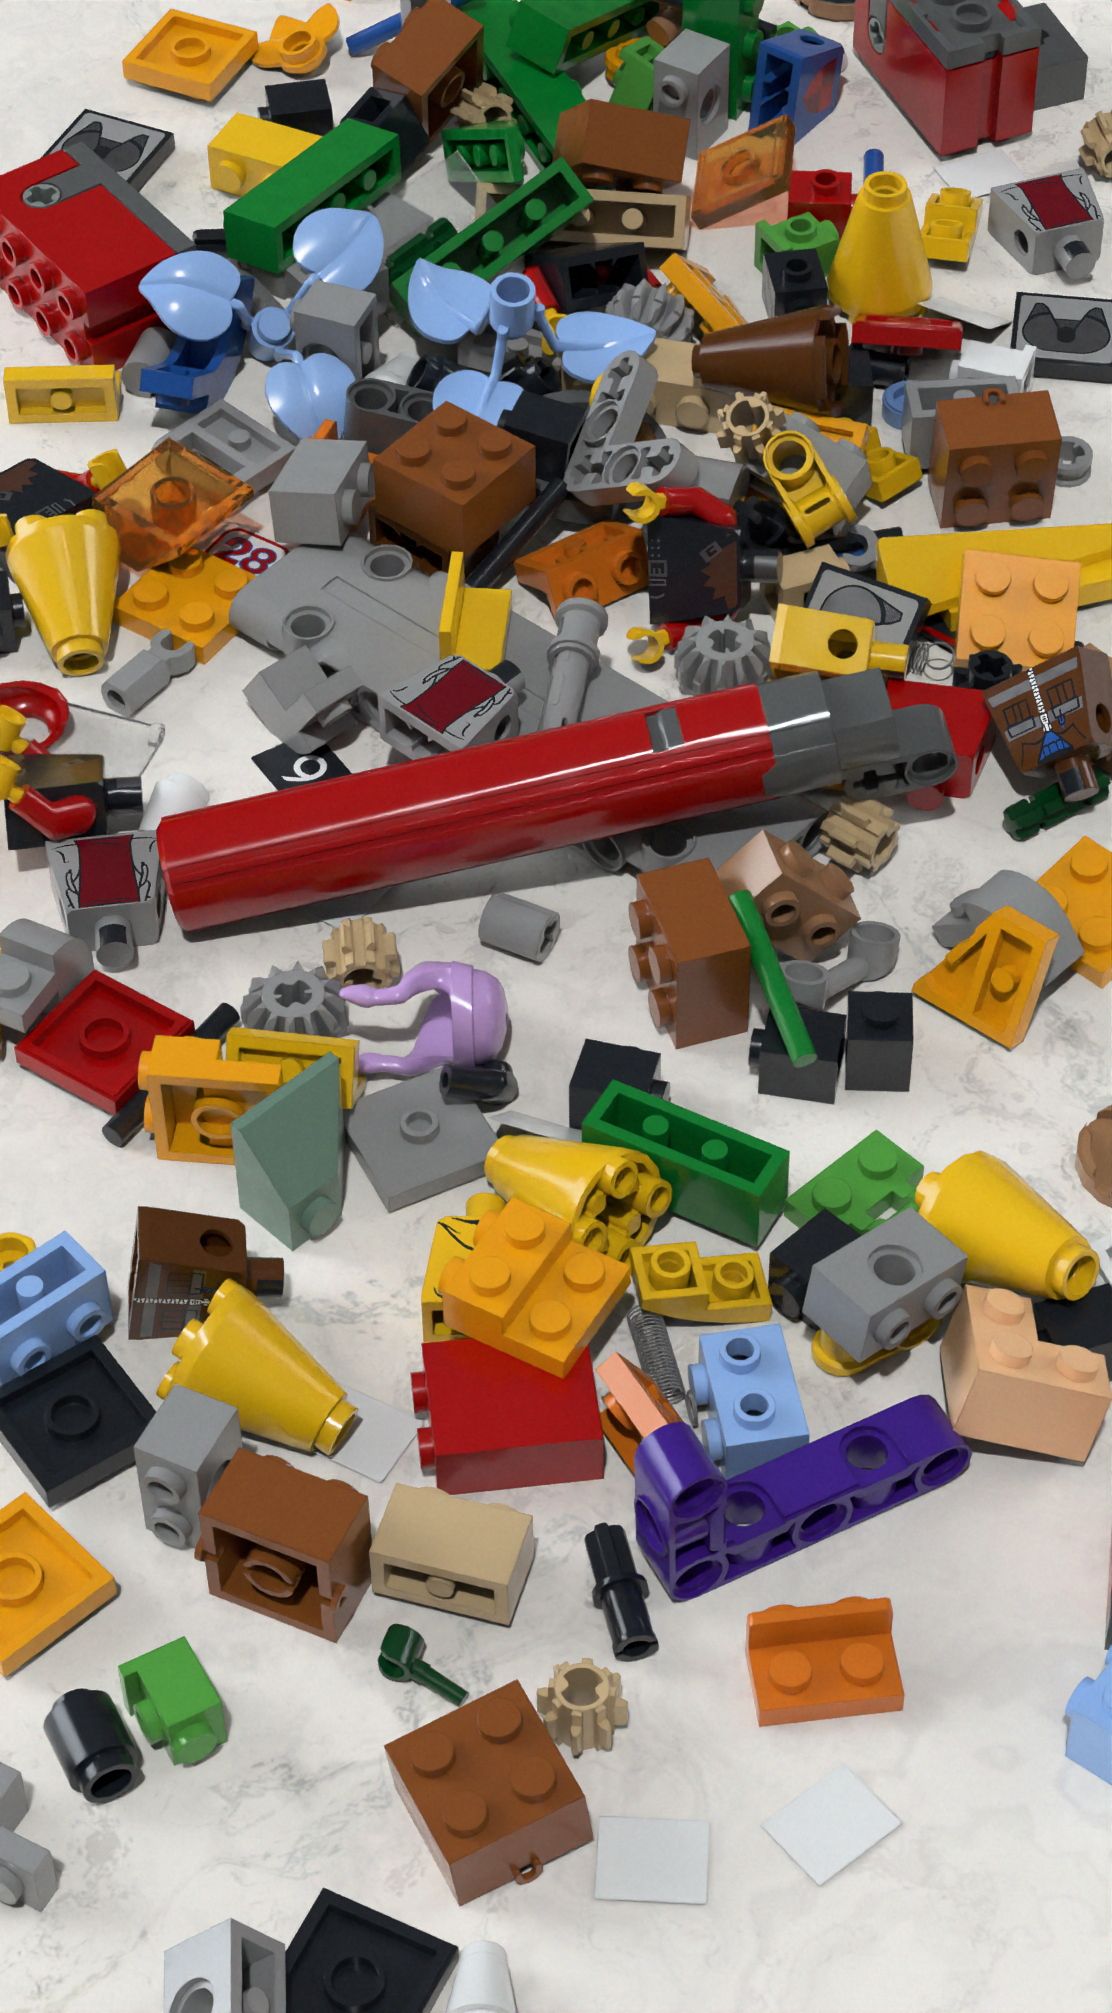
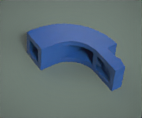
M240 275V285L233 298L242 301L249 314H251L255 277ZM232 309L233 316L229 328L219 337L206 342H195L177 335L174 346L165 361L141 369L139 391L155 393L156 408L197 415L218 400L225 398L236 374L247 335V330L242 329L240 326L241 319L235 310Z

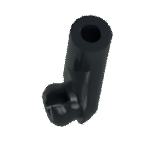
M493 1059L483 1064L482 1068L445 1064L440 1074L439 1088L441 1095L444 1097L477 1100L489 1105L498 1106L508 1103L516 1096L518 1082L513 1075V1070L509 1063Z

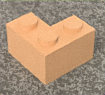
M965 1284L962 1296L940 1345L949 1418L953 1430L964 1437L1085 1462L1112 1401L1104 1355L1093 1353L1086 1348L1076 1345L1061 1346L1038 1341L1031 1298L1019 1296L1007 1289H986Z

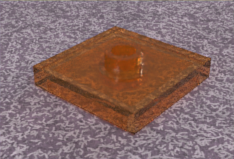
M787 114L699 153L691 218L700 230L790 190L796 127Z

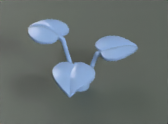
M326 208L311 213L299 224L294 234L293 254L298 265L312 274L284 310L277 307H267L260 310L255 317L250 316L242 301L233 298L240 285V274L237 268L224 257L208 251L184 252L162 261L147 273L141 280L138 289L152 305L162 322L172 332L195 342H206L222 335L231 324L232 309L235 310L241 319V328L248 330L246 344L254 357L267 362L275 360L282 362L284 359L293 360V362L276 364L267 374L265 395L268 405L276 418L299 440L309 436L314 437L325 419L336 421L339 440L344 430L346 391L349 385L356 381L349 367L333 355L316 353L304 360L299 351L288 349L295 332L290 329V314L295 301L303 299L316 279L364 291L375 278L381 265L384 251L383 232L377 217L368 211Z
M419 258L413 268L408 287V309L411 321L417 331L427 339L441 344H455L464 339L469 331L475 335L482 334L488 324H491L492 328L497 332L493 364L489 378L483 373L474 370H461L447 375L435 388L432 403L434 411L442 403L448 401L497 426L502 411L504 409L512 411L523 391V388L515 383L499 381L507 340L523 337L532 328L534 321L537 322L550 349L554 352H563L562 367L567 374L588 384H594L598 376L605 372L611 361L622 352L632 350L643 357L655 341L656 330L628 318L586 311L569 314L560 319L556 326L555 336L544 315L545 306L541 303L535 304L536 289L534 283L530 278L520 273L502 274L490 285L487 281L474 274L440 267Z

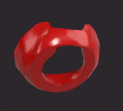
M21 680L0 685V705L9 706L26 718H35L42 721L47 726L50 735L40 744L46 750L51 748L63 735L69 719L68 702L59 689L41 682ZM0 751V754L4 756L15 754L12 751Z

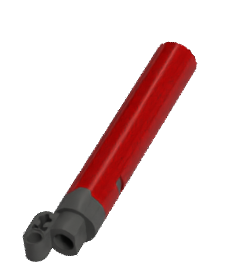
M880 667L826 680H821L817 670L164 816L161 817V821L156 829V837L164 882L174 916L179 926L188 932L776 800L782 796L843 783L846 794L853 799L872 800L943 783L953 776L959 762L943 711L937 706L930 704H919L892 710Z

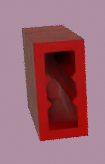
M474 1338L421 1343L423 1371L410 1372L414 1414L427 1412L429 1427L417 1428L418 1451L421 1470L434 1469L436 1488L447 1492L449 1495L604 1479V1440L589 1344L566 1377L562 1379Z

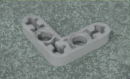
M628 350L622 352L607 366L565 471L563 481L568 484L566 489L588 506L645 501V496H632L626 491V487L635 481L645 484L654 493L660 487H689L698 474V457L678 440L666 438L634 442L658 379L657 369L636 351Z

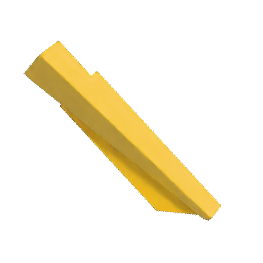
M1112 523L883 537L876 543V580L928 598L932 605L927 616L939 613L951 632L956 631L962 559L966 549L1081 562L1078 606L1112 599Z

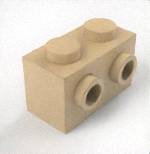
M396 1483L369 1551L372 1592L509 1625L534 1557L533 1515L520 1513L516 1509L501 1503L487 1505L450 1496L447 1492L435 1487L417 1488Z

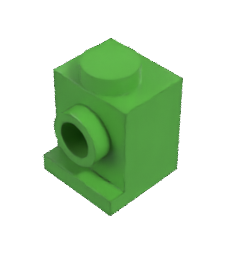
M648 36L622 48L618 57L624 62L618 67L613 76L612 84L615 88L609 102L653 111L654 59L665 48Z
M810 212L791 217L788 220L771 226L765 220L757 222L755 224L754 266L763 274V253L816 248L824 276L827 277L840 243L838 231L830 220L819 222Z
M185 1636L118 1666L124 1706L129 1715L135 1714L139 1727L150 1745L161 1741L174 1766L180 1763L189 1764L197 1762L209 1755L216 1746L227 1742L222 1701Z

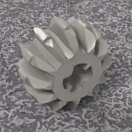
M643 279L636 287L625 283L621 290L613 296L612 301L608 302L604 313L628 318L656 330V337L688 343H691L693 339L694 311L684 307V294H669L666 283L659 288L652 287L646 279Z
M729 613L723 621H714L704 616L701 626H686L684 636L678 642V648L674 654V668L677 669L681 693L697 696L754 682L756 684L766 682L767 679H771V675H773L769 664L771 647L767 632L755 630L751 619H746L739 623L733 622Z
M297 961L292 970L282 971L272 965L268 978H252L249 994L243 996L240 1011L244 1028L341 1038V1035L347 1033V1026H349V1008L345 1004V999L339 996V992L342 989L340 980L329 979L323 966L306 972L299 961Z

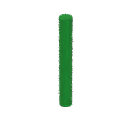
M749 890L735 892L728 898L751 945L752 965L794 1067L807 1066L813 1063L818 1056L753 896Z

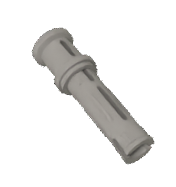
M580 597L566 599L560 603L556 610L555 623L558 627V632L547 648V661L552 670L537 732L577 722L586 678L595 672L600 662V650L597 647L598 639L604 635L608 626L606 610L593 600Z

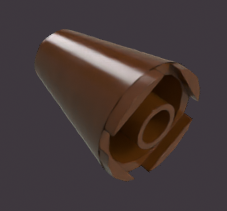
M825 304L706 333L702 338L701 344H696L693 347L691 359L693 376L701 378L702 385L707 390L736 396V393L740 392L743 393L744 397H753L755 393L760 394L764 391L767 393L771 405L820 416L838 417L843 410L845 401H835L837 386H848L849 378L846 323H835L834 318L843 312L841 306Z

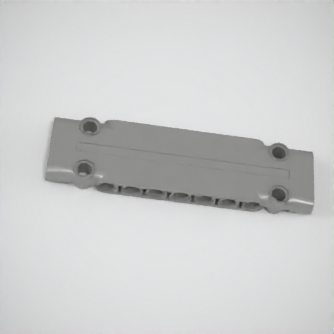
M349 531L341 546L300 544L237 593L229 609V621L234 628L270 650L283 651L284 657L306 645L327 678L351 665L364 685L348 700L353 708L350 712L353 716L380 732L377 695L383 690L440 661L438 631L448 573L437 571L428 577L413 568L411 553L405 548L389 544L375 546ZM465 583V587L473 588ZM512 611L504 660L514 663L520 669L525 679L524 690L517 694L519 724L517 736L537 732L552 670L547 661V648L551 640L556 636ZM599 662L595 672L586 678L576 723L662 704L668 701ZM795 793L782 796L776 800L568 846V848L608 871H617L629 862L639 868L641 873L708 857L716 871L763 829L786 843L789 840L796 841L813 858L824 846L819 841L822 832L820 827L829 811L801 794Z

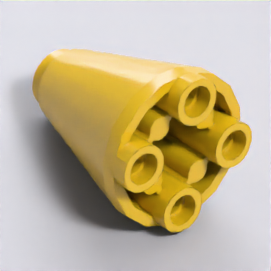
M875 172L865 179L864 185L860 188L827 276L826 282L829 299L835 305L841 306L842 311L848 314V321L852 325L859 313L920 317L928 311L927 307L917 303L930 299L933 280L911 191L907 187L906 179L895 172Z
M96 509L83 510L76 515H58L49 518L41 515L25 516L16 522V534L9 540L5 556L10 573L52 660L58 664L59 670L70 676H84L94 673L103 666L104 656L109 646L122 553L117 532L108 525L106 514Z
M521 1134L518 1136L506 1135L498 1139L490 1148L485 1160L484 1171L487 1180L493 1184L494 1189L507 1202L513 1197L570 1222L572 1241L631 1266L629 1259L630 1247L645 1245L652 1234L657 1218L665 1213L672 1200L671 1184L661 1179L657 1165L648 1155L637 1150Z
M979 1150L961 1156L945 1167L941 1174L930 1172L920 1181L915 1192V1203L920 1208L918 1213L968 1255L961 1283L991 1289L1002 1288L1014 1293L1053 1300L1067 1298L1072 1301L1082 1298L1093 1287L1100 1269V1259L1097 1252L1091 1249L1086 1238L1005 1161Z
M230 1278L226 1279L208 1306L207 1313L210 1316L204 1324L193 1318L177 1338L171 1353L181 1359V1361L175 1362L168 1370L157 1389L156 1395L165 1400L173 1386L178 1384L237 1407L240 1429L242 1431L308 1452H312L317 1448L325 1454L331 1455L347 1434L359 1409L346 1401L347 1392L251 1291Z

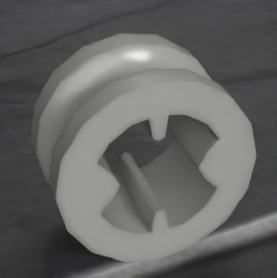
M1062 436L1056 486L1076 487L1084 484L1090 478L1093 450L1083 439L1074 436ZM1063 460L1072 461L1071 464H1063Z

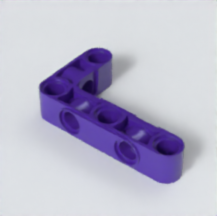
M918 1395L725 1480L691 1426L684 1422H673L651 1432L636 1449L634 1457L636 1541L671 1598L677 1601H688L948 1483L957 1477L969 1464L972 1456L971 1448L963 1437L953 1430L950 1419L936 1399L930 1395ZM859 1468H871L873 1470H862ZM737 1523H749V1524H751V1525H749V1526H737V1525H735V1524H737Z

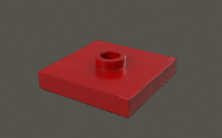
M859 313L852 325L851 343L891 345V353L922 355L923 348L961 350L963 323H961V320Z
M94 969L14 1047L16 1062L115 1115L139 1090L138 1067L142 1051H152L155 1035L190 1036L195 1031V1025L193 1020Z

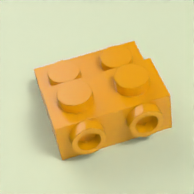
M155 1035L152 1051H142L139 1060L138 1086L140 1090L149 1092L144 1108L145 1132L154 1133L158 1160L235 1165L230 1123L284 1085L282 1064L223 1060L221 1040L204 1039L194 1036Z
M512 1197L500 1213L489 1209L483 1214L474 1232L473 1244L475 1248L466 1260L454 1256L448 1261L440 1276L438 1292L443 1297L445 1326L564 1379L631 1284V1266L572 1241L570 1222Z

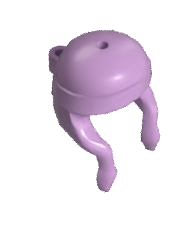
M424 961L416 964L406 972L398 986L377 989L369 985L360 984L342 988L339 992L340 998L364 1008L402 1004L419 993L433 989L439 993L427 1010L413 1050L405 1057L382 1055L379 1053H363L359 1055L358 1074L369 1075L379 1072H391L401 1075L418 1076L445 1064L476 1067L495 1059L503 1046L508 1025V1004L503 986L496 977L486 971L474 969V966L456 961Z

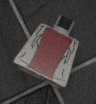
M1083 168L991 187L987 231L1029 274L1040 275L1064 269L1068 277L1081 279L1094 269L1095 263L1101 254L1104 218L1088 176Z
M450 655L383 690L377 695L380 739L412 760L516 737L519 731L517 694L525 688L524 676L520 669L509 660H502L486 672L461 655Z
M156 830L45 841L52 892L65 932L86 941L91 951H96V958L100 964L110 968L125 966L134 957L133 947L153 945L160 940L166 885L160 864Z

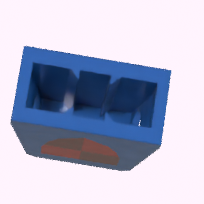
M798 29L760 42L748 131L791 148L831 114L836 106L840 74L848 66V58L841 43L805 29Z

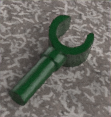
M392 1624L388 1628L380 1647L381 1653L378 1657V1667L381 1674L388 1680L395 1682H405L412 1678L419 1684L423 1683L460 1708L468 1698L469 1692L433 1669L430 1664L419 1659L425 1645L421 1634L408 1626Z

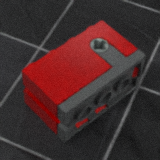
M855 0L853 48L940 156L959 153L965 149L977 147V141L981 138L996 142L1032 132L1040 50L1038 46H1040L1042 28L1018 0Z
M83 141L64 148V151L61 149L0 175V288L8 294L15 308L18 310L23 309L35 320L44 336H51L64 349L72 363H79L80 365H114L116 371L124 367L144 330L150 327H161L171 331L162 322L152 305L139 292L138 288L141 280L147 273L162 261L180 253L197 251L196 244Z

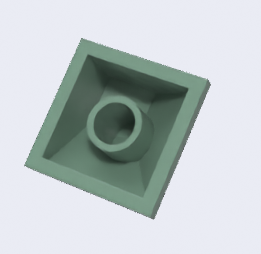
M331 1052L324 1055L230 1123L240 1208L292 1252L313 1236L316 1237L324 1234L331 1228L336 1219L342 1215L346 1142L339 1058Z

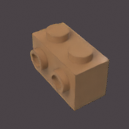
M763 829L716 870L728 897L741 890H749L751 892L772 945L798 960L812 962L861 920L851 897V894L854 892V886L843 870L833 863L825 866L813 859L796 841L789 840L786 843Z

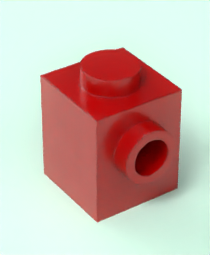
M830 169L817 171L790 170L787 220L791 217L810 212L819 222L830 220L836 227L841 241L858 195L851 194L852 172H836Z

